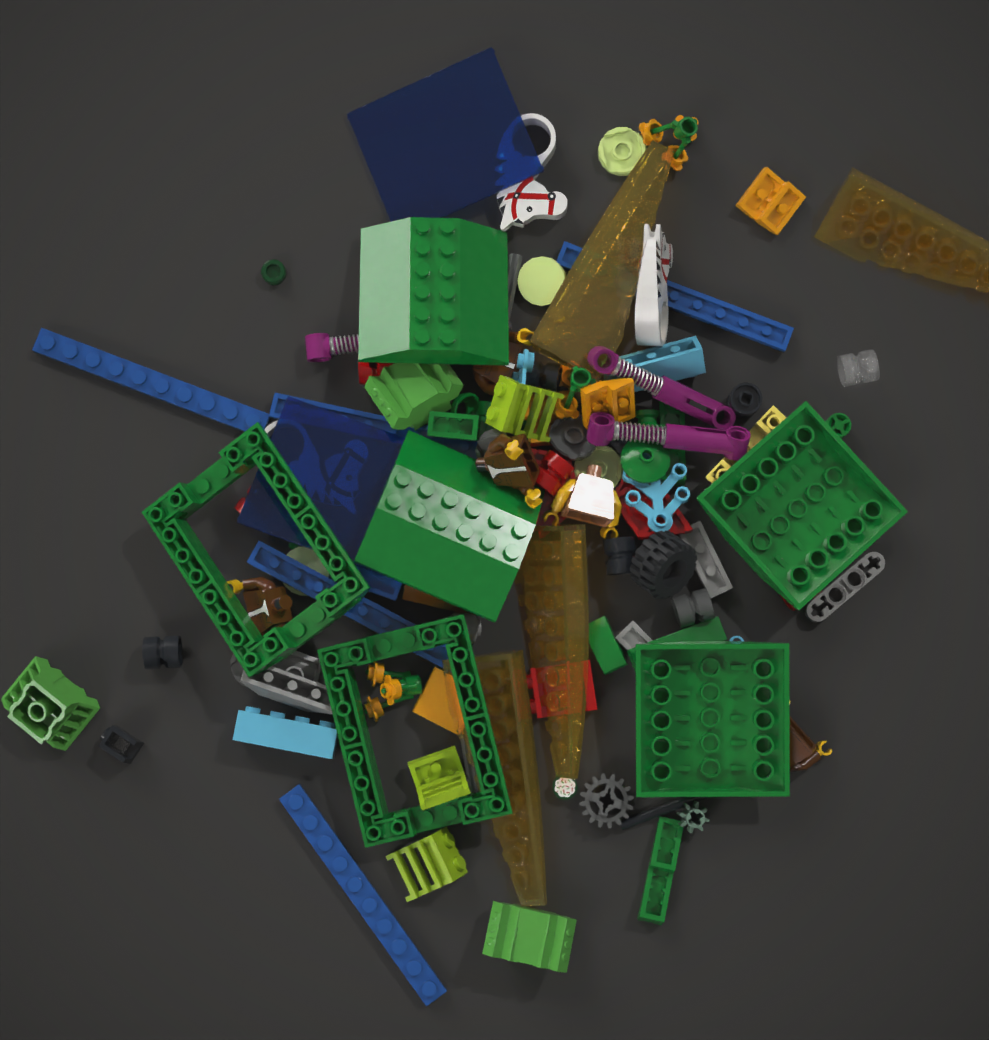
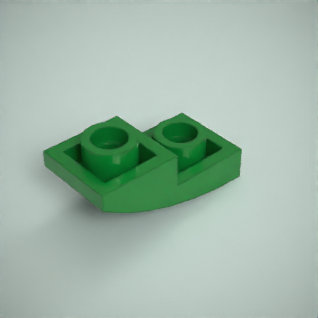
M605 616L582 626L605 675L628 665L620 644L615 639L609 621Z

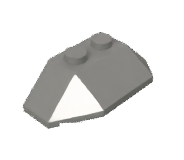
M294 651L278 664L253 677H248L243 670L240 682L260 696L306 712L332 714L318 658Z

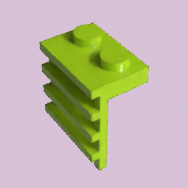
M500 375L494 387V396L491 406L487 410L485 423L504 433L507 432L514 435L525 434L527 438L549 442L550 437L546 436V432L557 398L563 399L564 394L523 384L510 377ZM535 392L525 428L521 430L532 393ZM545 395H547L548 398L539 422L537 432L533 433Z
M455 745L408 762L422 810L471 793Z
M447 827L386 856L387 860L394 859L410 895L405 897L407 902L441 888L446 884H450L468 873L466 862L459 854L455 846V839ZM416 847L418 848L426 864V867L434 881L433 885L430 884L427 875L414 850V848ZM403 853H406L408 860L422 887V890L420 891L403 858Z

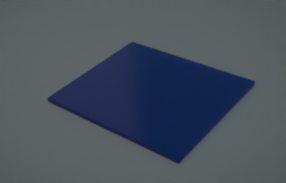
M492 47L347 113V118L351 123L390 221L409 217L443 218L544 172V167L541 165L496 58L495 50Z
M288 396L272 434L271 441L354 562L405 438ZM258 469L241 513L237 518V523L313 550L260 469ZM354 563V564H355L356 566H358V567H361V568L370 570V571H372V572H375V571H373V570H371V569H368V568H366V567H364V566H361V565H359V564H357V563Z

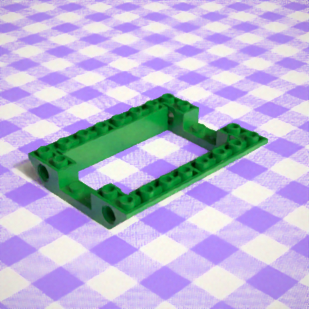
M259 422L219 451L222 458L190 483L179 482L141 512L248 677H253L284 660L359 604L370 589V586ZM256 465L335 582H338L333 587L326 588L316 595L317 601L283 627H274L263 636L186 520Z
M465 614L317 649L365 848L413 837L419 832L458 823L466 825L513 814ZM446 644L447 655L481 791L470 793L422 810L420 805L388 812L353 666H360L377 660Z

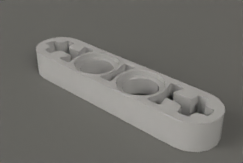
M870 552L859 559L806 605L805 615L807 619L812 622H820L826 619L884 569V557L878 552ZM869 557L871 559L877 558V569L873 567L864 573L863 570L858 568V565H861V568H865L870 563ZM851 572H856L860 575L861 581L858 586L849 584L847 578ZM832 588H838L842 592V598L839 602L830 600L829 591ZM823 596L825 602L832 606V608L829 610L828 606H825L820 611L821 617L818 615L812 616L813 608L811 606H820L824 602L820 599Z

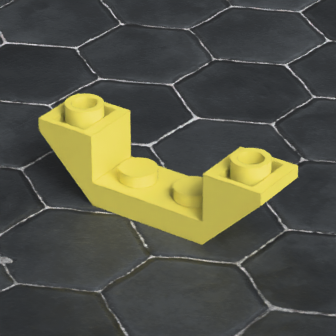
M774 405L749 431L751 436L747 452L787 418ZM724 457L705 478L712 484L737 461Z

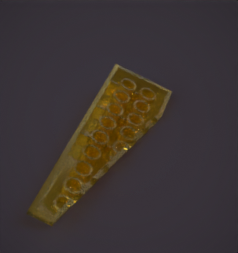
M652 140L590 235L529 342L534 351L572 370L574 366L585 368L590 372L591 378L599 382L603 373H599L589 366L587 356L589 351L595 346L606 347L615 353L623 339L632 299L637 289L636 285L643 252L644 224H649L652 231L657 217L656 213L659 202L662 199L664 184L667 181L672 163L673 149ZM601 354L598 357L597 362L599 366L606 363V354Z

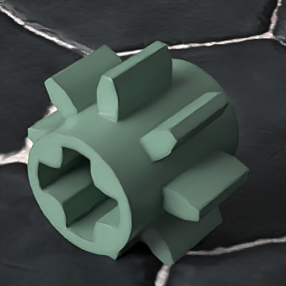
M695 800L692 806L684 802L682 812H677L682 817L678 824L681 827L688 824L687 831L690 833L693 832L694 828L703 831L702 825L704 822H709V819L704 815L708 809L706 807L698 809L699 802ZM691 812L696 813V820L694 822L690 820Z

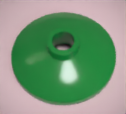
M633 439L631 442L628 441L623 447L620 457L621 466L626 475L639 483H653L663 478L670 466V454L667 448H663L661 442L657 445L656 442L652 444V441L649 444L647 443L648 441L643 443V440L640 443L639 440L636 442ZM648 453L651 458L645 459L642 454Z

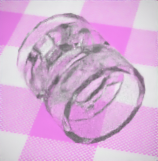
M873 349L860 351L857 356L849 353L837 357L838 374L843 387L857 385L860 380L864 383L879 380V364Z

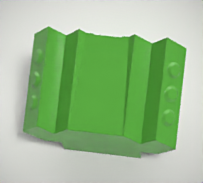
M394 363L388 367H383L380 376H369L364 388L392 429L405 430L408 427H412L416 431L429 422L430 411L446 412L451 409L450 401L458 397L464 385L449 364Z
M37 656L33 658L1 698L4 708L10 712L7 716L10 720L40 744L47 742L53 748L64 751L69 748L100 709L97 699L87 697L83 688H80L66 678L61 670L50 667L47 659Z
M493 901L482 954L567 973L577 920L553 912Z

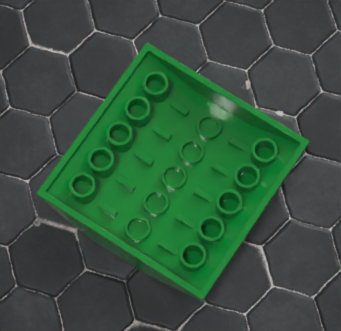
M409 217L361 228L358 362L509 366L507 232L460 218Z
M807 401L801 404L696 497L725 540L762 580L798 611L908 512Z
M408 430L354 559V563L495 623L522 563L536 526L541 504L534 509L529 507L525 501V496L519 490L509 486H497L494 484L489 472L479 473L476 469V459ZM534 485L535 489L540 490L541 496L539 498L543 501L545 489Z
M684 641L635 644L636 797L790 796L789 643Z

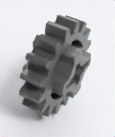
M602 773L601 780L599 781L593 776L592 785L584 784L588 791L580 792V795L585 798V801L579 803V806H586V810L582 813L583 816L590 814L589 823L597 820L599 828H601L603 823H607L608 828H611L614 821L617 825H621V817L629 818L625 812L626 809L633 810V806L629 805L628 801L633 800L634 796H627L626 793L631 787L624 788L622 786L623 778L616 782L615 774H612L610 779H606L605 774ZM606 784L604 791L600 793L592 792L597 786ZM615 787L622 793L623 801L617 799L614 794ZM608 789H610V799L614 802L613 805H608L603 813V803L599 801V798L605 797ZM589 801L596 803L598 806V815L592 811ZM614 808L621 810L616 816L607 818L610 810Z

